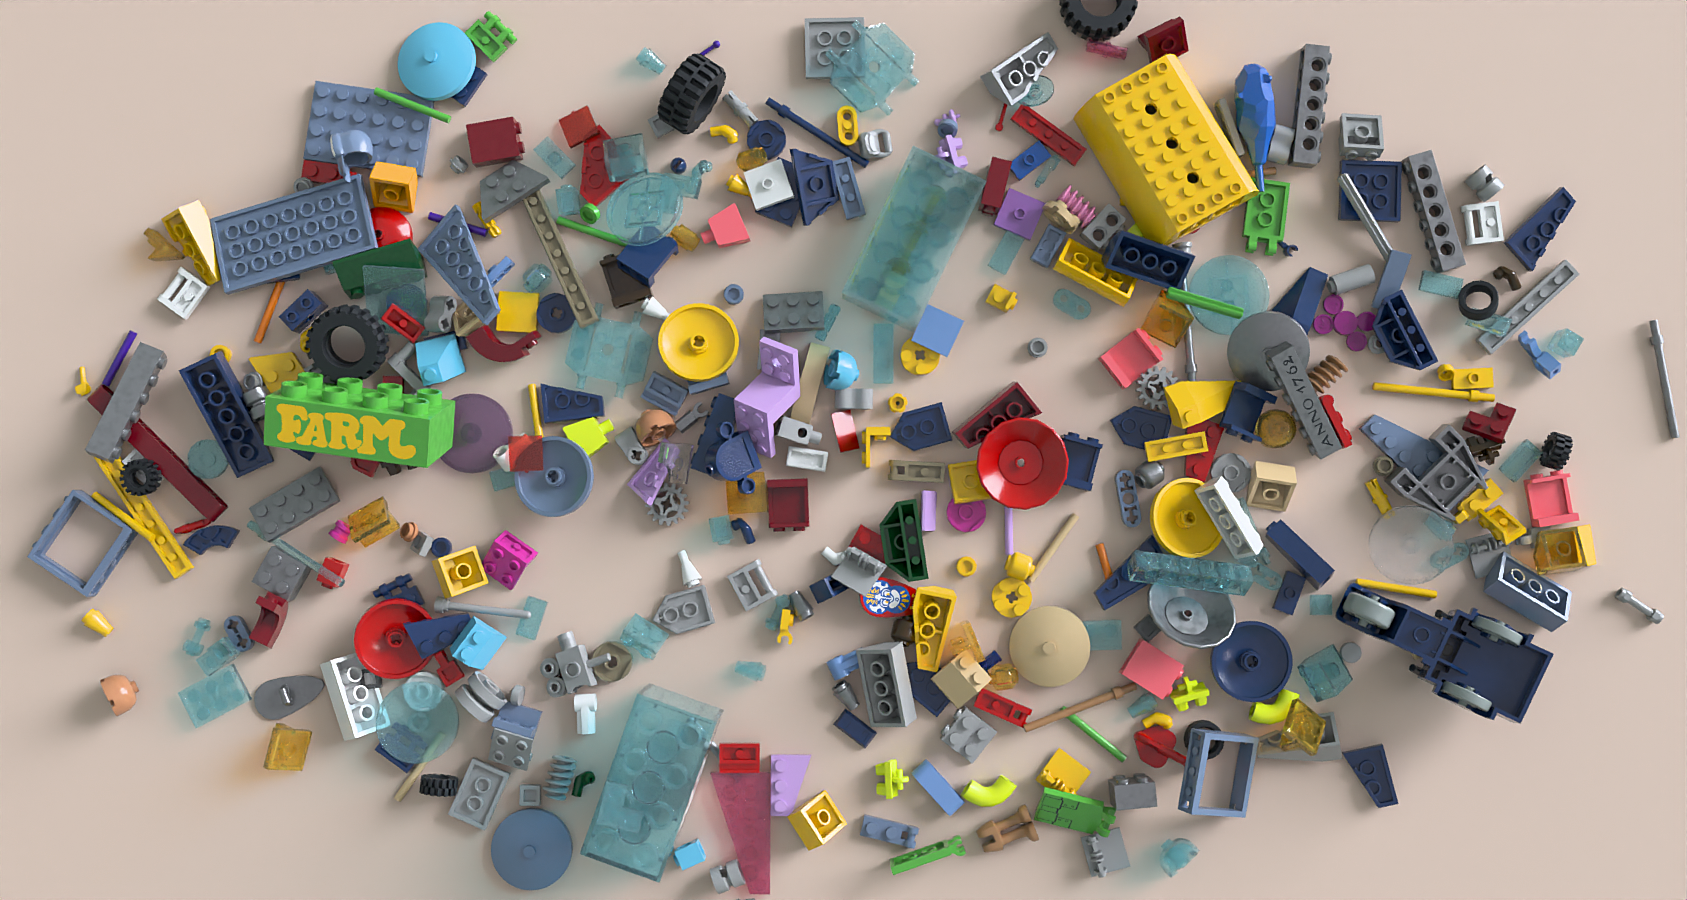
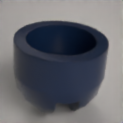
M678 157L671 161L670 167L675 174H682L686 171L687 165L684 159ZM681 161L682 163L675 169V165Z

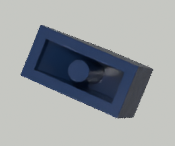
M833 574L809 586L818 604L849 589V587L831 578Z

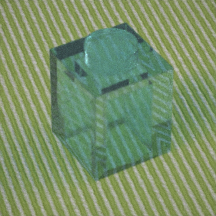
M572 185L560 186L561 189H555L558 213L561 216L580 214L581 207L578 189Z
M1568 328L1558 330L1547 348L1563 358L1575 355L1584 338Z
M730 515L709 518L713 542L718 541V545L730 543V539L734 538Z

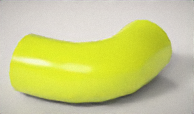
M1282 689L1273 704L1253 702L1249 711V720L1268 725L1284 721L1294 711L1300 694Z
M1000 775L996 782L989 787H983L974 780H970L964 787L961 797L980 807H993L1003 803L1017 786L1003 775Z

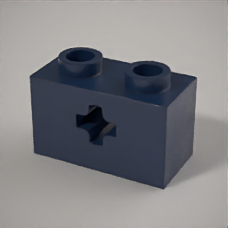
M307 289L279 318L291 331L300 334L328 305L316 292Z

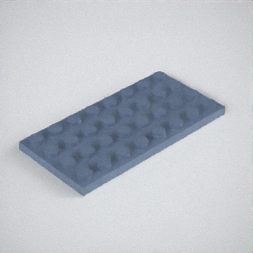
M362 175L350 176L351 183L346 182L343 178L211 218L210 223L224 292L230 295L333 264L332 261L378 248Z

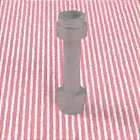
M1622 587L1616 592L1615 597L1619 601L1629 603L1647 615L1646 619L1659 624L1663 620L1664 615L1660 611L1649 608L1632 596L1633 593Z

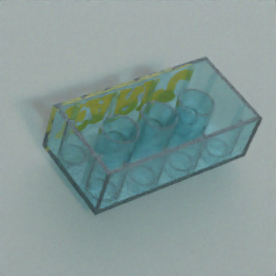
M913 146L842 291V299L914 333L987 181Z

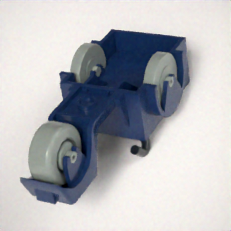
M1351 583L1348 586L1335 614V618L1343 624L1421 657L1420 662L1423 664V667L1420 668L1415 664H1411L1409 671L1418 675L1419 679L1434 685L1432 693L1490 720H1494L1497 715L1509 722L1521 724L1554 655L1532 644L1531 641L1534 635L1518 632L1500 620L1479 614L1476 608H1471L1469 614L1459 609L1450 610L1448 614L1437 610L1435 616L1440 619L1438 620L1404 603L1393 601L1371 592L1356 583Z

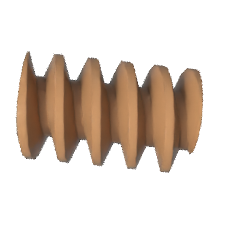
M1332 355L1326 356V361L1322 360L1319 364L1320 366H1315L1314 371L1308 372V378L1315 392L1318 391L1324 394L1325 392L1322 387L1330 388L1328 381L1336 383L1334 376L1336 375L1341 378L1340 370L1348 372L1344 363Z

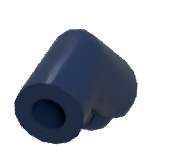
M742 518L731 521L733 530L741 529L746 544H752L756 541L751 527Z

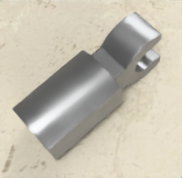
M701 402L695 404L692 412L688 411L675 422V425L682 434L698 422L697 419L699 417L708 415V410L704 413L698 412V408L702 405Z

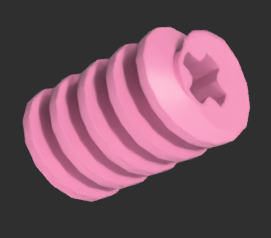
M1069 185L1057 200L1063 201L1068 207L1067 210H1070L1071 214L1076 215L1082 221L1080 228L1083 229L1098 213L1094 214L1095 206L1088 208L1090 201L1082 203L1083 195L1076 198L1078 191L1075 190L1071 193L1072 186Z

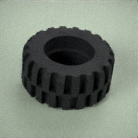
M1060 0L1059 5L1061 6V17H1065L1064 23L1067 27H1072V33L1076 35L1078 32L1082 34V39L1086 40L1087 37H1091L1092 41L1098 42L1099 38L1106 41L1111 36L1116 37L1122 30H1125L1135 14L1138 1L1116 0V9L1108 16L1090 14L1083 7L1081 0Z
M702 54L688 56L674 72L673 77L670 78L667 87L663 91L657 112L660 120L682 134L693 133L705 121L707 115L710 114L722 92L726 79L724 69Z
M348 304L334 307L319 315V318L311 324L312 328L308 330L306 335L309 337V340L306 341V348H310L307 356L308 359L312 358L315 363L312 364L314 369L319 368L321 370L320 374L324 378L330 376V381L335 383L339 378L349 377L363 380L374 374L385 362V355L389 352V346L386 345L389 341V336L384 334L386 328L384 324L380 325L378 323L380 318L377 315L372 316L370 315V310L366 308L362 310L358 305L348 306ZM348 326L355 329L362 336L365 352L360 360L356 362L345 361L334 352L331 345V335L336 328Z

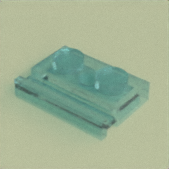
M1121 620L1082 621L1090 638V651L1122 650Z

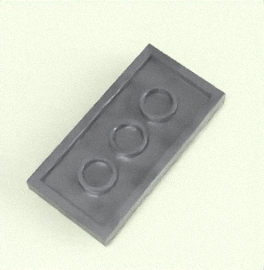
M318 467L251 506L249 510L265 539L271 543L340 502V499L323 469Z

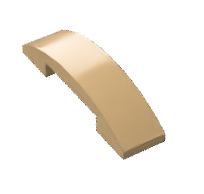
M811 342L800 379L801 396L794 402L791 419L810 424L830 347Z

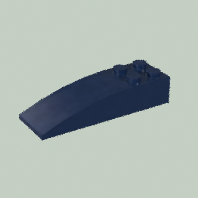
M222 351L179 370L237 478L274 461L269 446L264 445V434L258 422H253L249 413L251 408L246 407L242 398L244 392Z

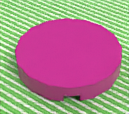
M952 498L946 510L947 519L951 526L958 531H975L985 521L986 506L982 500L954 504V499Z

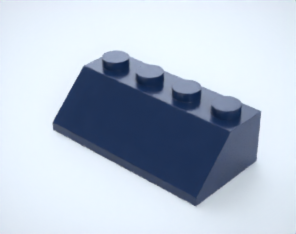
M1120 230L1109 241L1101 260L1105 268L1167 289L1169 287L1181 289L1196 256Z

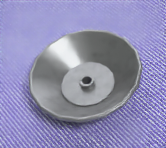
M1184 568L1166 571L1153 580L1147 592L1148 610L1154 623L1167 637L1183 646L1198 649L1216 647L1230 638L1236 625L1235 607L1229 594L1216 580L1199 571Z

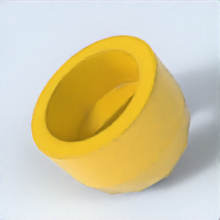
M1441 364L1437 369L1438 378L1441 381H1449L1455 376L1454 369L1450 364Z

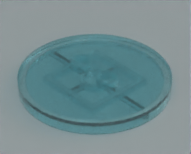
M643 173L634 176L624 182L612 195L606 212L608 227L617 239L628 245L642 246L654 243L666 236L677 224L683 209L682 193L676 183L666 175Z
M1224 255L1209 260L1196 271L1190 282V293L1244 309L1243 316L1240 319H1236L1190 305L1196 320L1203 327L1216 334L1231 335L1235 327L1242 320L1252 314L1266 311L1269 304V286L1264 274L1254 263L1240 256Z

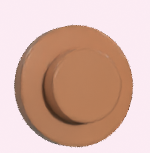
M414 522L404 523L400 529V536L407 542L413 541L418 535L417 524Z

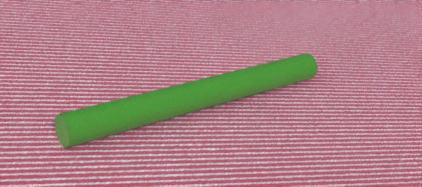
M378 87L374 90V95L448 124L451 120V116L396 94Z
M560 216L556 224L626 247L630 240Z
M1073 714L1066 717L1119 761L1123 762L1127 756L1078 716Z

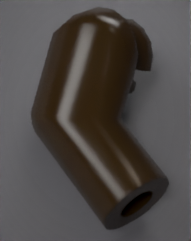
M1504 266L1494 270L1493 276L1498 280L1502 278L1507 279L1512 291L1522 287L1516 272Z

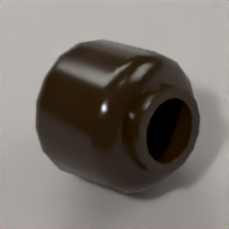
M909 616L896 619L891 631V638L894 642H902L903 647H909V645L915 643L914 620Z

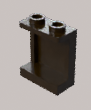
M609 254L599 261L610 290L614 308L618 309L646 300V298L654 297L651 288L618 268L616 261L618 255Z

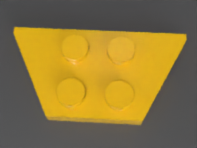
M293 352L249 358V361L261 375L270 393L279 390L282 382L295 381L298 378V373L305 372V368Z

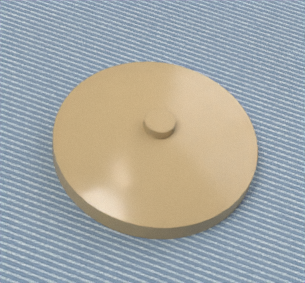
M1041 606L1030 610L1018 620L1010 636L1009 651L1015 668L1024 678L1040 686L1056 687L1071 682L1084 670L1090 655V638L1082 621L1072 612L1057 606Z

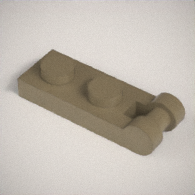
M889 460V466L891 467L888 480L944 483L945 463ZM899 466L904 467V475L898 474Z

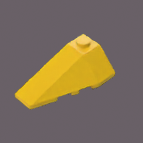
M196 201L180 207L161 218L174 242L178 241L184 248L182 253L185 257H191L194 261L195 270L205 283L210 286L220 281L209 219L205 208L201 206L200 202Z
M1180 381L1163 387L1172 424L1184 429L1223 412L1235 381H1242Z
M937 586L917 587L912 608L918 669L938 672L957 598L954 590Z

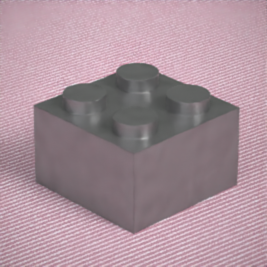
M271 546L251 582L287 601L295 600L314 565L281 546Z
M1145 773L1133 774V777L1125 778V775L1113 776V779H1108L1110 804L1117 811L1157 807L1155 782L1149 776H1145Z

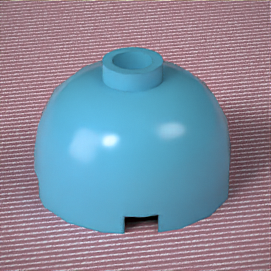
M837 349L833 350L828 358L832 359L830 365L825 366L823 383L827 385L826 388L846 389L859 377L857 363L849 353Z

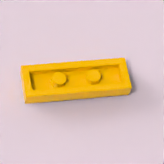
M1205 431L1144 442L1148 462L1208 451Z

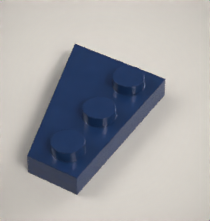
M541 384L545 424L589 419L592 417H605L602 396Z

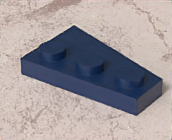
M466 612L441 618L406 622L403 625L420 657L424 659L453 644L469 623L471 617Z
M1382 743L1342 752L1378 808L1399 804Z

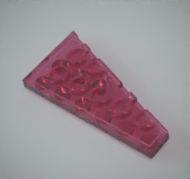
M710 772L749 893L770 894L771 772Z

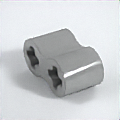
M1276 124L1269 144L1266 161L1281 165L1286 164L1295 129Z
M433 296L429 304L430 312L424 321L425 328L428 332L446 333L451 329V317L457 308V302L453 296Z
M846 388L835 390V409L872 410L873 389Z

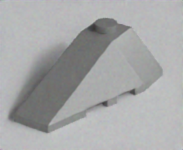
M1047 32L980 77L990 94L1007 105L1012 106L1028 94L1030 87L1037 81L1039 74L1048 65L1057 52L1058 47L1049 32Z
M1334 712L1314 714L1307 717V720L1290 724V727L1284 730H1275L1258 737V758L1319 762L1342 759Z

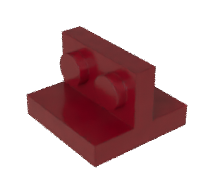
M1180 16L1137 36L1138 42L1148 52L1150 63L1168 54H1174L1178 57L1189 51L1184 20Z

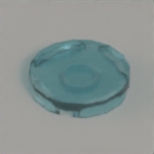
M216 440L196 442L190 448L187 457L189 469L194 475L203 479L219 477L226 471L229 465Z

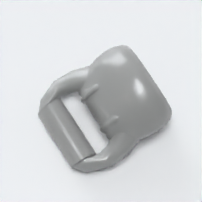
M876 129L870 132H862L858 136L860 153L865 159L873 157L885 158L893 151L890 133L887 130ZM879 134H882L885 152L880 151L879 138L877 137Z

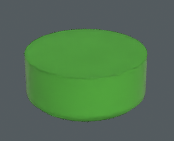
M587 203L580 209V216L586 223L594 224L600 218V211L595 205Z

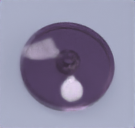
M472 393L454 397L451 399L455 400L453 446L440 457L441 460L449 467L464 473H481L498 465V462L493 457L494 451L500 446L510 444L513 440V426L507 411L496 400L485 395Z

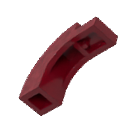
M486 325L481 326L466 338L471 346L483 357L496 362H511L530 355L528 350L538 344L537 340L542 336L536 330L530 332L514 344H506L498 340L489 326Z
M268 591L265 598L259 596L255 602L261 606V613L249 638L272 649L285 622L288 602Z

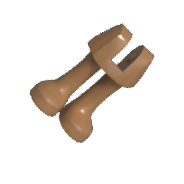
M1025 804L1021 805L1014 815L996 823L990 820L976 831L978 838H985L990 835L994 837V839L982 844L984 852L1001 851L1004 849V845L1024 837H1028L1033 842L1039 840ZM1026 823L1025 825L1010 832H1007L1005 834L1001 835L1000 831H1003L1014 825Z

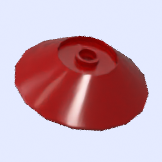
M1018 417L1001 422L987 433L978 449L976 469L981 486L993 500L1007 508L1027 510L1044 505L1058 494L1067 478L1069 459L1063 440L1052 427L1037 419ZM1019 459L1024 460L1023 466H1018L1017 461Z

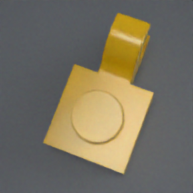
M782 609L780 633L777 637L778 643H781L782 636L789 638L788 644L791 645L793 637L788 631L789 626H793L794 614H791V609Z

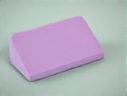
M923 490L921 492V531H935L936 491Z

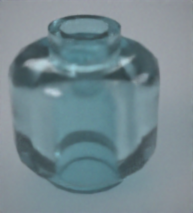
M542 263L540 265L533 264L522 275L524 288L531 293L533 291L542 293L552 282L551 270Z

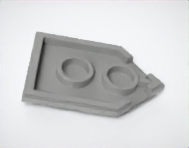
M705 585L666 595L652 621L675 634L714 624L715 619Z

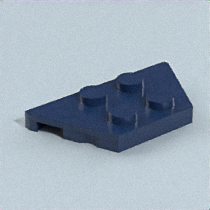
M794 148L790 149L803 226H808L811 224V221L817 216L822 215L829 206L834 205L839 200L833 161Z

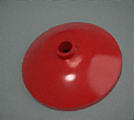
M388 207L370 209L375 236L378 231L382 232L381 237H376L378 248L409 238L413 241L411 225L399 211Z

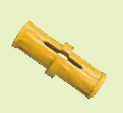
M1377 478L1364 483L1373 497L1372 502L1378 506L1383 519L1389 518L1390 515L1393 516L1395 511L1392 509L1387 499L1388 495L1383 492Z

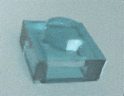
M1310 594V615H1332V595Z

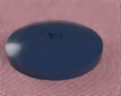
M1242 621L1236 623L1230 638L1220 645L1212 647L1210 665L1215 681L1228 695L1241 701L1260 702L1275 696L1284 688L1292 672L1293 658L1287 640L1277 629L1259 621Z

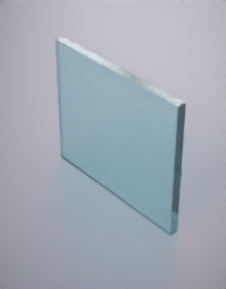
M363 265L366 308L371 311L370 315H377L381 318L393 303L425 327L424 321L428 314L424 269ZM381 319L378 320V323L380 325L384 324L386 330H384V333L400 335L399 332L394 330L384 321H382ZM426 328L420 336L429 335V332L426 330Z

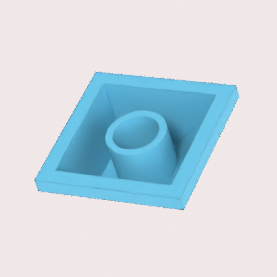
M455 333L415 343L417 364L423 386L443 382L466 372Z

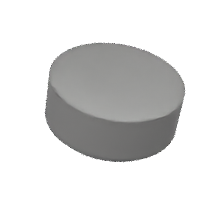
M1347 642L1341 646L1340 656L1344 661L1355 663L1361 658V648L1357 644Z
M514 686L510 697L512 705L520 706L522 704L525 694L524 686Z

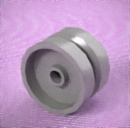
M475 671L468 678L469 685L462 684L455 691V695L470 714L481 722L486 723L495 715L494 709L499 710L507 703V698L492 680L481 672Z

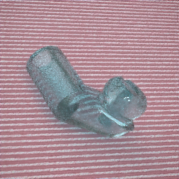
M701 160L692 169V187H701L702 175L712 170L711 162Z

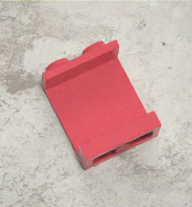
M1137 328L1098 358L1122 390L1139 378L1140 374H1144L1147 369L1152 368L1163 360L1161 350L1156 345L1153 346L1149 341L1150 336L1144 329L1140 330V328Z

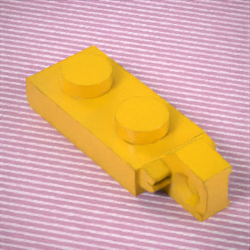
M1491 478L1485 480L1488 486L1487 490L1476 488L1458 503L1456 507L1458 512L1453 515L1456 518L1453 521L1455 524H1460L1465 519L1467 521L1474 519L1478 516L1477 510L1480 508L1485 510L1504 494Z

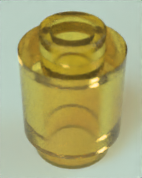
M754 147L738 153L736 162L738 167L746 172L764 165L767 162V154L762 147Z
M683 224L680 226L676 225L670 233L677 242V245L686 251L693 252L701 240L697 237L698 234Z

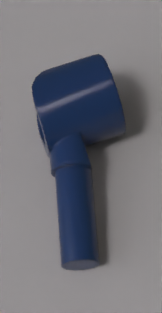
M1283 241L1277 242L1283 248V254L1287 257H1293L1289 253V248H1292L1293 251H1298L1296 245H1287Z

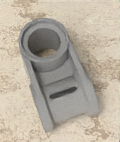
M632 426L614 437L618 446L631 463L643 465L648 459V452L639 442L636 431ZM636 452L642 453L640 460L634 459Z

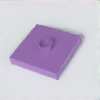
M1009 188L994 226L1030 241L1043 212L1042 207L1046 203Z

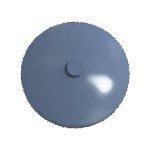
M559 436L544 437L531 443L519 457L514 475L515 487L521 501L531 511L547 517L565 516L576 511L587 500L593 486V466L586 451L576 442Z
M526 808L509 815L496 829L491 843L492 862L498 874L510 885L523 890H539L555 883L568 868L573 850L571 835L564 822L555 814L539 808Z

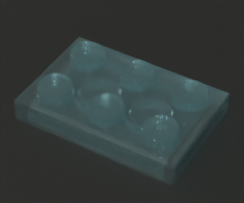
M234 664L178 692L195 728H199L252 700Z

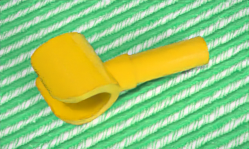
M79 367L81 384L75 386V391L77 394L84 396L91 392V387L86 381L85 367Z

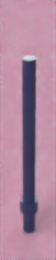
M770 97L767 99L765 104L777 111L778 115L782 118H788L837 151L850 157L851 160L866 168L869 164L868 160L790 111L791 108L781 105Z

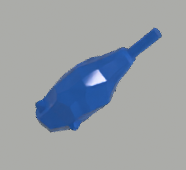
M1258 64L1244 65L1235 79L1234 102L1237 130L1245 142L1252 165L1255 166L1256 187L1259 192H1264L1263 165L1266 163L1269 144L1276 126L1275 103L1270 83L1272 76L1269 75L1264 67Z

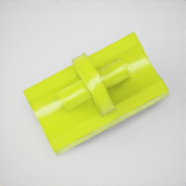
M1185 676L1182 678L1183 683L1178 684L1177 689L1172 690L1169 695L1178 711L1181 712L1189 708L1188 701L1194 700L1196 706L1206 705L1207 696L1210 693L1204 682L1197 683V680L1189 681L1188 677Z
M890 759L875 766L876 775H885V782L877 783V794L886 796V799H893V797L898 796V790L903 789V782H908L909 777L903 776L902 769H897V759Z

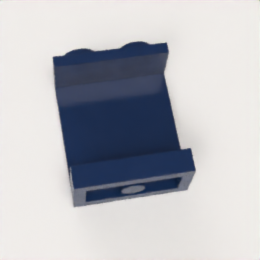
M1235 381L1219 427L1226 429L1225 433L1229 435L1241 436L1240 440L1244 442H1261L1262 438L1253 433L1264 404H1275L1277 396L1249 383Z

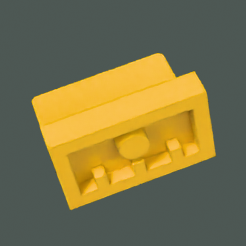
M866 427V431H862V444H866V452H862V464H866V468H870V436H874V440H886V436H890V427Z

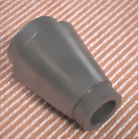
M799 590L789 595L795 617L800 622L814 615L812 611L814 608Z
M842 680L832 688L834 691L833 695L850 711L859 706L860 703L849 682L847 683L845 680Z

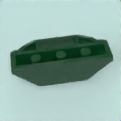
M912 499L896 502L879 524L885 565L908 582L929 579L917 501Z

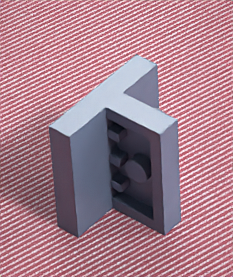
M507 700V703L500 709L498 716L493 719L492 726L534 739L543 711L524 705H512Z

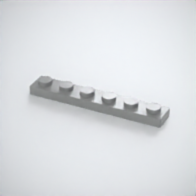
M1563 260L1476 339L1477 343L1488 355L1493 354L1579 275L1577 270L1567 260Z

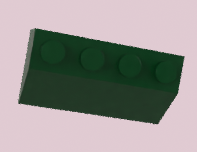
M410 238L332 261L343 291L351 300L360 299L372 293H380L392 287L397 288L409 282H417L427 277L424 258Z

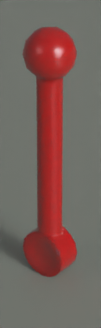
M1006 103L1003 105L999 123L995 126L998 132L1003 129L1002 123L1007 109Z

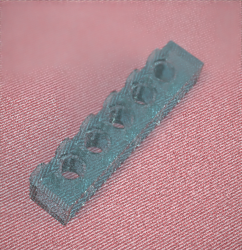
M1138 550L1134 551L1127 564L1129 581L1240 596H1245L1253 584L1251 566Z

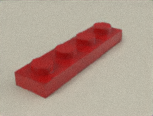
M1024 103L1020 105L1010 119L1073 166L1077 164L1087 150Z

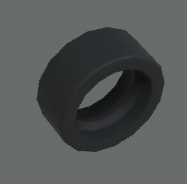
M1481 280L1472 281L1466 284L1458 295L1459 310L1463 316L1470 320L1481 321L1488 319L1498 308V291L1489 282ZM1474 292H1483L1490 296L1491 303L1484 309L1476 310L1467 306L1466 298Z
M1207 720L1194 721L1185 730L1183 738L1185 747L1188 750L1191 728H1208L1215 731H1221V729ZM1215 741L1213 748L1208 751L1207 760L1220 754L1224 741Z

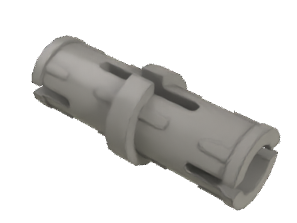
M732 90L728 92L729 95L726 94L723 97V100L734 110V114L739 116L749 128L752 124L758 122L759 119L747 108L748 105L745 102L742 103Z

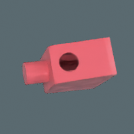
M735 203L709 218L708 223L711 229L700 233L704 244L716 240L719 248L751 241Z

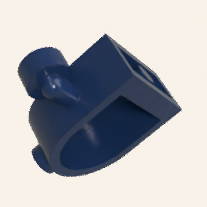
M720 422L716 426V434L721 440L713 443L708 448L705 456V471L709 476L718 481H737V488L741 494H751L755 490V482L753 479L747 478V475L759 470L762 466L748 430L734 432V427L730 422Z

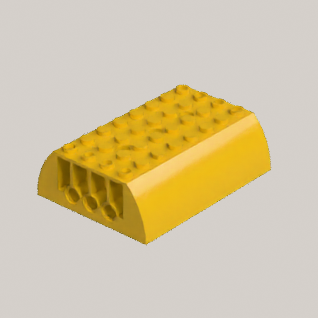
M1168 54L1095 94L1079 109L1073 118L1146 239L1168 246L1259 194V190L1179 59L1174 54ZM1149 105L1154 106L1156 113L1153 115L1148 114L1145 111V107ZM1174 140L1177 143V147L1175 149L1168 148L1166 141ZM1195 174L1198 182L1194 184L1188 182L1187 175Z

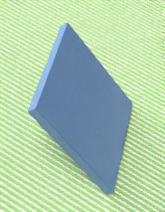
M928 304L911 341L948 357L964 321Z

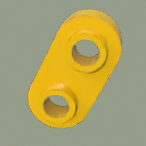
M842 106L837 112L839 141L844 146L850 147L858 141L857 113L851 106ZM845 114H849L851 118L849 120H845L843 116ZM851 134L852 139L847 140L845 135Z

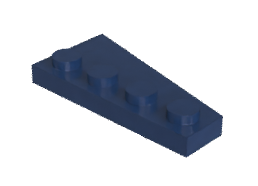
M1559 187L1504 242L1528 271L1534 270L1537 260L1546 251L1547 244L1556 235V230L1560 223L1564 222L1576 203V200L1564 187Z
M1150 535L1093 592L1103 610H1107L1152 583L1162 573L1172 570L1154 536Z

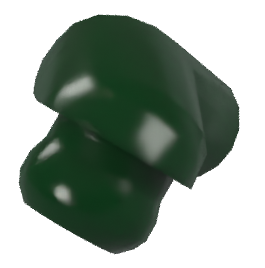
M585 771L576 776L571 795L581 797L583 787L595 782L594 773Z

